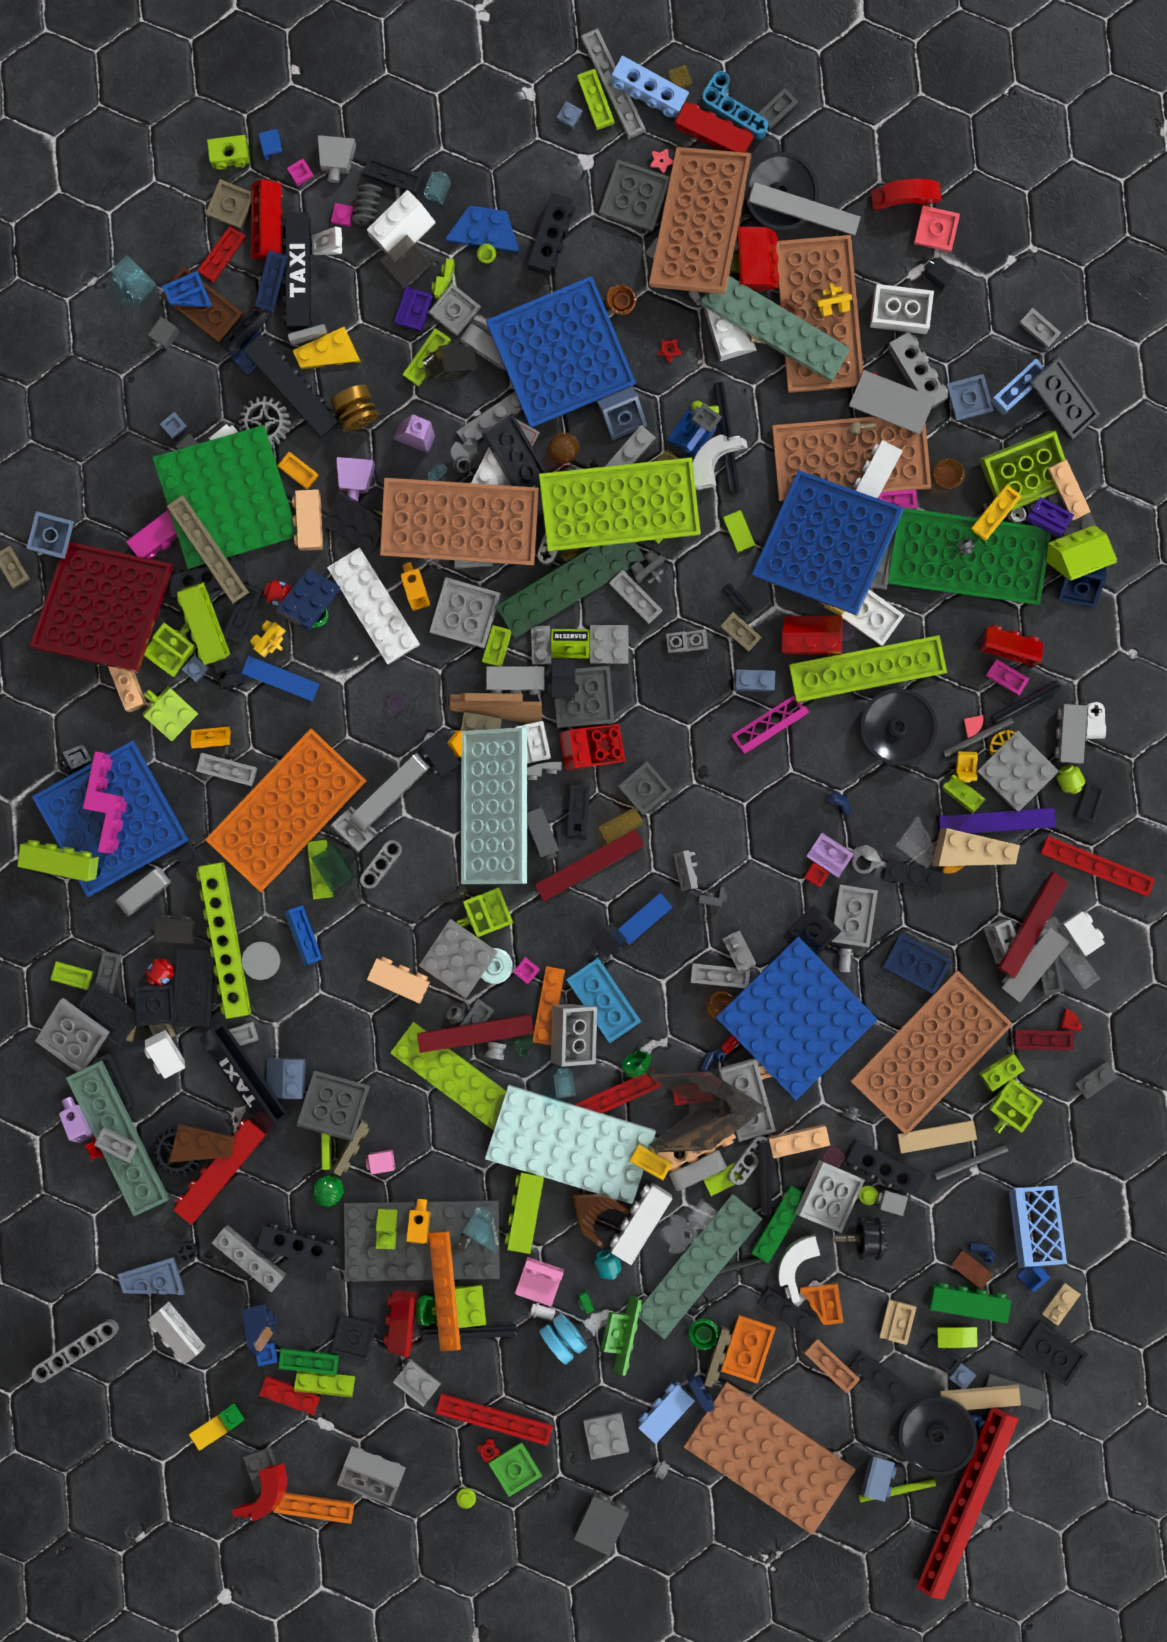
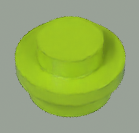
M490 244L481 245L477 251L478 259L483 263H491L496 257L495 248Z
M864 1186L859 1192V1199L865 1205H872L878 1199V1192L873 1186Z
M464 1488L458 1492L457 1503L460 1507L470 1508L475 1504L476 1495L473 1490Z

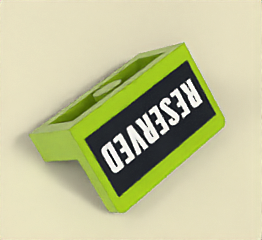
M552 629L551 658H589V629Z

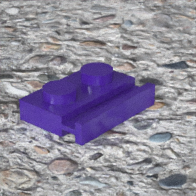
M406 286L394 321L395 324L421 332L433 295Z
M1040 497L1026 521L1061 538L1073 520L1074 514Z

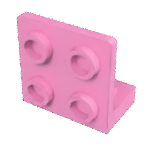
M527 1257L516 1289V1295L552 1306L564 1269Z

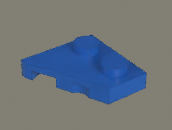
M197 271L162 286L170 305L212 307V303Z

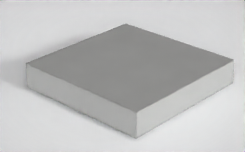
M451 283L429 310L428 314L456 337H459L482 308Z

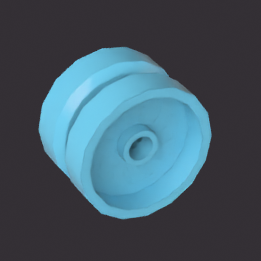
M560 1313L553 1319L555 1328L547 1324L539 1332L552 1352L566 1365L574 1359L572 1350L580 1354L587 1348V1345L576 1327Z

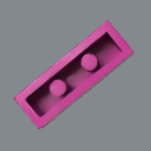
M169 509L127 541L138 557L153 560L157 556V552L161 549L166 550L171 546V542L174 539H178Z

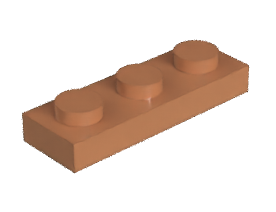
M818 1338L804 1351L846 1393L860 1380Z

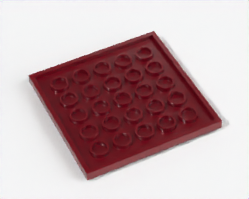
M69 542L65 559H59L30 647L35 650L139 673L173 570V565Z

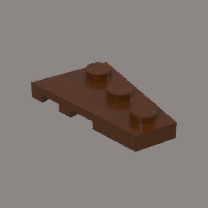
M178 1124L170 1162L231 1157L236 1137Z

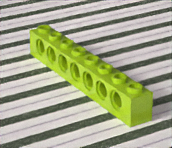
M224 862L202 865L198 867L199 870L196 871L198 882H201L202 885L200 890L201 900L205 901L206 908L203 909L205 920H208L209 923L207 935L209 939H212L213 946L210 947L212 958H215L216 961L214 974L219 978L220 983L217 984L219 996L222 995L223 1003L220 1004L221 1012L225 1014L226 1019L249 1015L251 1008ZM210 878L217 881L215 889L210 888L208 885ZM214 897L221 901L219 908L212 905ZM217 916L224 919L222 927L217 926L215 923ZM223 935L228 939L227 945L219 943V936ZM224 954L231 957L230 964L223 963L222 956ZM227 973L234 976V983L226 981L225 976ZM229 993H236L238 1001L232 1002L229 999Z

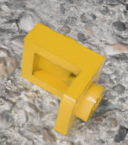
M958 751L956 763L958 780L962 782L977 781V752Z

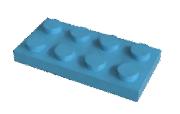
M599 958L566 979L583 1005L597 1006V1026L609 1043L641 1022Z

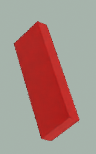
M230 225L197 272L214 283L245 241L246 236Z

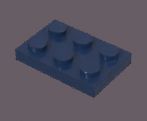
M308 568L276 608V613L309 631L340 592L341 587Z
M900 933L882 967L935 994L952 960Z

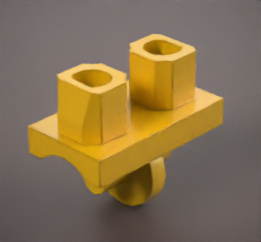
M833 282L828 283L829 289L822 290L823 296H830L815 299V305L819 307L821 315L827 316L832 314L831 304L834 303L838 304L839 312L850 311L852 294L843 293L836 295V293L842 292L841 286L834 287Z
M268 620L262 625V629L266 632L261 638L255 635L250 640L254 646L253 649L264 658L269 652L273 653L276 648L280 651L283 649L279 644L282 642V636L286 632L276 622L272 623Z

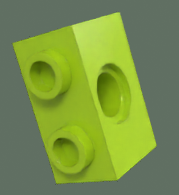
M245 135L207 140L210 163L213 168L221 170L226 169L227 166L243 167L250 163L248 141ZM227 151H234L231 156H225Z
M1009 1053L978 1074L988 1090L994 1091L1025 1070L1015 1054Z

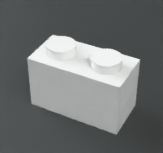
M1083 911L1077 912L1060 925L1081 956H1087L1105 943L1102 940L1104 936L1098 928L1095 930L1091 924L1093 922L1092 918L1087 912L1084 913Z
M166 1030L145 1040L144 1052L148 1059L152 1058L156 1072L158 1074L161 1073L164 1079L185 1068V1060Z

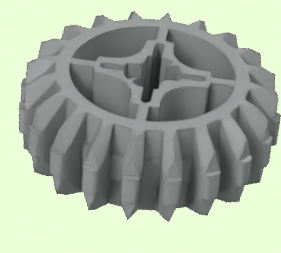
M264 396L263 402H261L256 397L257 403L254 404L250 400L249 404L251 407H243L246 413H240V416L244 419L239 420V424L243 425L239 429L244 431L250 429V425L255 427L262 426L261 423L264 422L266 417L268 421L265 423L267 435H269L270 429L278 426L277 430L268 436L272 448L274 447V441L277 444L281 443L278 439L279 437L282 439L286 438L283 432L289 433V428L285 426L291 425V422L286 420L290 415L285 413L287 409L285 406L281 407L280 401L275 403V399L271 398L268 402L267 397ZM268 409L277 412L280 420L269 417ZM261 410L259 416L252 417L255 412Z

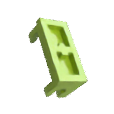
M952 775L950 781L946 782L943 786L944 792L972 814L985 800L984 797L965 782L958 780L956 775Z

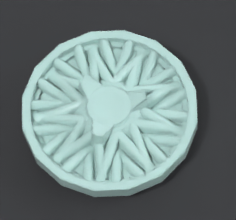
M493 948L498 953L481 978L488 983L499 984L510 976L513 965L510 955L504 950Z

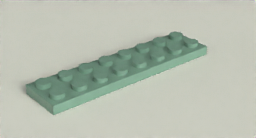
M730 276L728 278L726 294L706 292L700 302V305L829 382L833 381L850 351L849 347L749 287L740 285L739 281Z
M99 1061L66 1077L96 1141L102 1128L106 1127L139 1144L129 1163L101 1149L133 1216L168 1201V1194L103 1061Z
M732 1194L642 1304L638 1317L665 1339L753 1232L762 1218Z

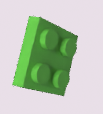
M522 1441L489 1462L491 1469L509 1497L542 1477V1473Z

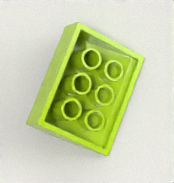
M1047 431L982 457L979 461L995 498L1006 485H1009L1022 496L1011 509L1014 510L1039 500L1040 497L1044 498L1058 492L1047 468L1065 460L1056 431Z

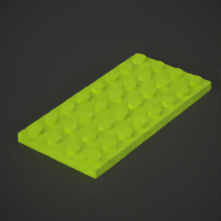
M692 458L539 474L548 552L701 534Z

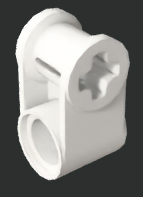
M1099 702L1089 703L1086 705L1085 739H1105V708ZM1091 709H1098V713H1091Z

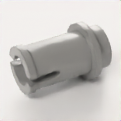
M840 948V952H838L840 954L838 971L851 972L852 949Z

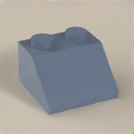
M632 386L596 400L612 441L635 432L641 425L643 427L647 426L638 395Z
M36 511L26 549L65 559L74 521Z
M267 1058L266 1083L277 1098L302 1099L305 1097L306 1059Z
M870 1455L861 1495L884 1502L886 1498H890L892 1487L889 1484L891 1478H895L897 1467H894L895 1463Z

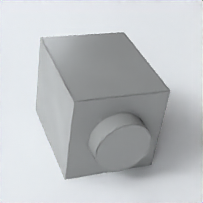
M883 1189L882 1193L879 1192L876 1203L879 1204L878 1208L903 1216L908 1197L901 1193Z

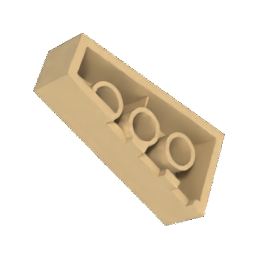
M940 828L932 866L1016 864L1020 845L948 828Z

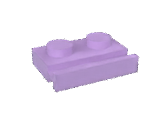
M821 833L807 854V857L839 877L854 853L824 833Z

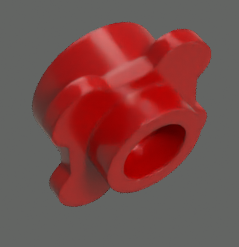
M488 1439L485 1444L477 1447V1452L481 1453L483 1461L486 1463L490 1462L495 1456L498 1457L500 1455V1450L495 1447L494 1440Z

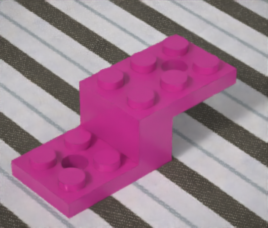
M95 751L83 809L106 813L98 851L114 854V850L118 849L119 839H117L118 831L121 832L123 821L121 816L126 811L127 802L125 797L103 793V790H106L108 785V778L106 776L107 771L111 769L112 759H110L111 755Z

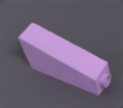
M412 414L399 422L393 440L429 453L435 434L430 421Z

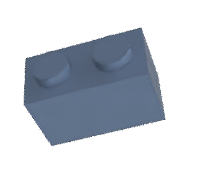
M736 670L735 691L773 692L775 690V671Z

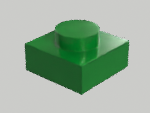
M587 1291L579 1293L580 1299L577 1301L581 1310L585 1309L587 1314L593 1312L594 1306Z
M231 1404L217 1415L227 1432L245 1420L235 1404Z

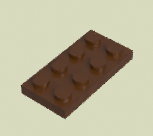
M183 266L172 281L187 276L192 272ZM202 281L212 307H173L220 344L221 340L233 329L244 314ZM163 290L160 296L169 303Z

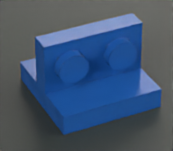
M688 409L667 441L671 445L680 447L688 456L695 459L700 448L711 438L717 428L715 427L710 434L697 424L693 425V417H691L693 411Z

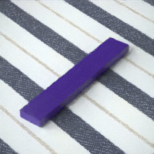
M1054 808L1020 810L1019 812L1005 811L938 816L939 830L940 828H948L965 833L1056 827Z

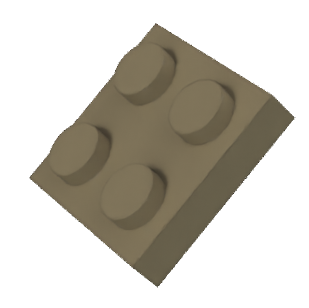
M220 179L206 211V216L242 230L252 206V192Z

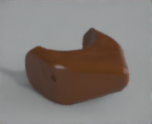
M597 1193L572 1194L580 1230L587 1238L603 1248L605 1242L598 1237L594 1230L596 1217L607 1209H616L628 1215L630 1210L609 1195Z

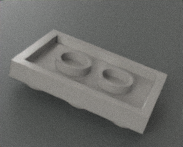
M839 885L833 923L842 931L832 942L862 947L870 946L878 890Z

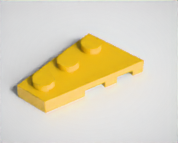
M345 327L293 350L301 369L361 362Z

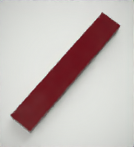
M636 829L540 881L535 886L543 901H546L645 845Z
M1055 872L1049 874L998 966V969L1011 979L1016 978L1068 884Z
M531 1014L416 1034L419 1052L423 1053L534 1034Z

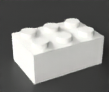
M877 284L873 295L870 328L927 334L930 328L934 291Z

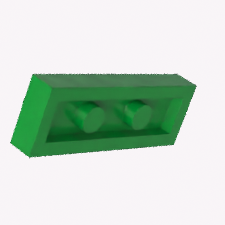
M281 1348L279 1369L337 1375L339 1355Z

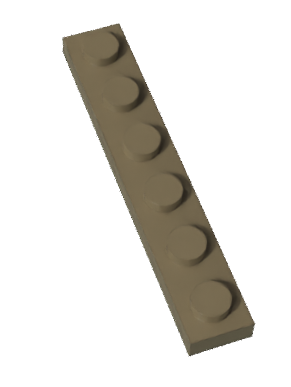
M182 495L167 505L232 603L250 593L185 496Z

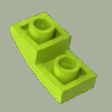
M446 258V264H442L441 276L444 277L437 276L436 282L432 283V294H434L435 300H438L450 285L455 268L454 259Z
M938 1327V1348L977 1347V1327Z

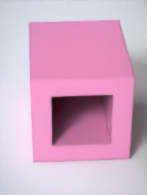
M393 1149L370 1153L368 1158H366L367 1170H370L371 1174L394 1171L396 1168Z

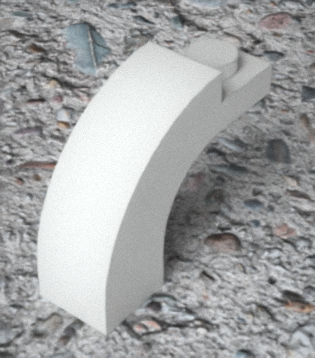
M723 434L707 441L700 448L693 461L695 489L702 490L715 487L714 468L718 459L726 453L748 448L747 441L740 438V436L730 437L729 441H727V437Z
M814 1234L801 1237L792 1242L785 1249L779 1261L778 1281L780 1286H788L784 1287L787 1299L791 1298L793 1303L800 1301L795 1282L797 1267L804 1260L820 1255Z

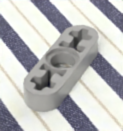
M759 1136L752 1139L728 1172V1180L732 1184L740 1185L747 1180L759 1163V1156L757 1157L755 1153L750 1152V1149L752 1151L756 1150L758 1147L756 1142H769L767 1138ZM746 1155L753 1157V1164L751 1166H747L744 1163ZM742 1168L747 1169V1172L742 1170L740 1173V1180H734V1172H739Z

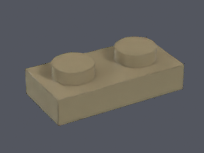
M8 546L1 550L0 568L12 588L15 589L29 581L30 577L13 548Z
M734 612L720 626L721 629L748 652L762 638Z
M464 712L461 731L500 729L502 718Z

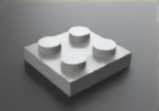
M590 625V664H628V625Z
M621 1412L583 1420L591 1460L629 1452Z

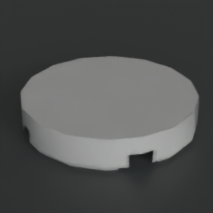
M256 942L248 946L242 957V966L246 974L257 980H264L274 976L279 970L281 963L276 947L266 942Z

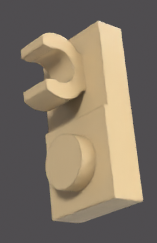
M1063 1282L1041 1314L1056 1325H1059L1081 1294Z

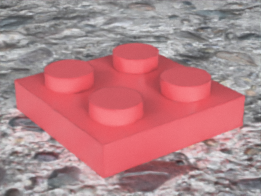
M923 205L914 244L951 253L960 214Z

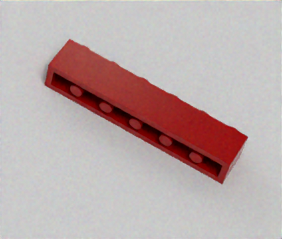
M251 1118L247 1121L243 1120L237 1126L238 1132L234 1136L236 1140L232 1156L213 1158L212 1164L210 1166L206 1164L199 1174L202 1176L198 1181L193 1180L187 1187L189 1192L185 1196L181 1195L174 1203L177 1205L174 1211L192 1225L268 1134Z

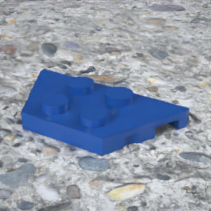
M469 205L446 237V241L476 247L490 244L495 250L519 253L507 211Z

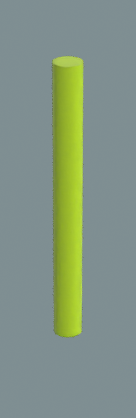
M935 1479L893 1487L890 1496L936 1487ZM861 1494L859 1495L860 1503L875 1500Z

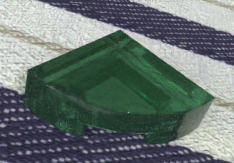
M531 1033L513 1040L520 1058L525 1057L533 1045Z

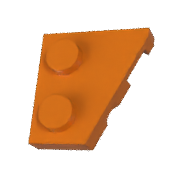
M838 1283L800 1288L801 1293L804 1294L823 1325L843 1323Z

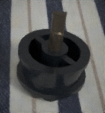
M859 1217L856 1225V1235H834V1242H856L859 1260H865L866 1257H875L876 1260H881L883 1252L887 1251L888 1247L887 1239H884V1232L886 1230L885 1220H881L880 1217H875L874 1220H865L864 1217Z

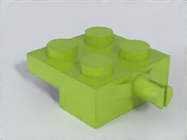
M185 622L180 631L163 623L152 637L153 640L146 648L144 656L172 677H175L197 648L185 636L190 630L189 625Z
M169 686L158 697L149 689L147 693H144V696L152 703L142 713L143 716L171 741L198 715Z
M500 888L463 901L467 917L457 920V924L462 923L460 924L462 927L470 924L474 928L477 937L513 924Z
M1011 1079L1005 1084L988 1108L1000 1119L993 1129L1000 1134L1003 1128L1009 1125L1022 1133L1043 1100L1014 1079Z
M482 1285L455 1287L459 1328L486 1325ZM432 1307V1315H436V1307Z

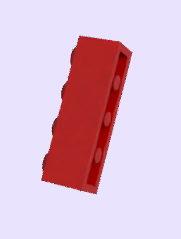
M685 102L675 122V129L719 151L747 153L753 142L754 135L745 128L740 129L729 120L723 121L717 118L715 113L705 112L694 103L689 104Z
M260 179L251 184L252 259L266 262L269 250L282 253L281 183Z

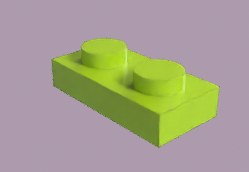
M492 625L482 660L483 663L502 667L512 634L511 630Z

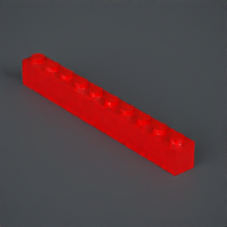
M991 1408L977 1441L975 1452L967 1465L916 1587L931 1598H945L1019 1418L1005 1410Z

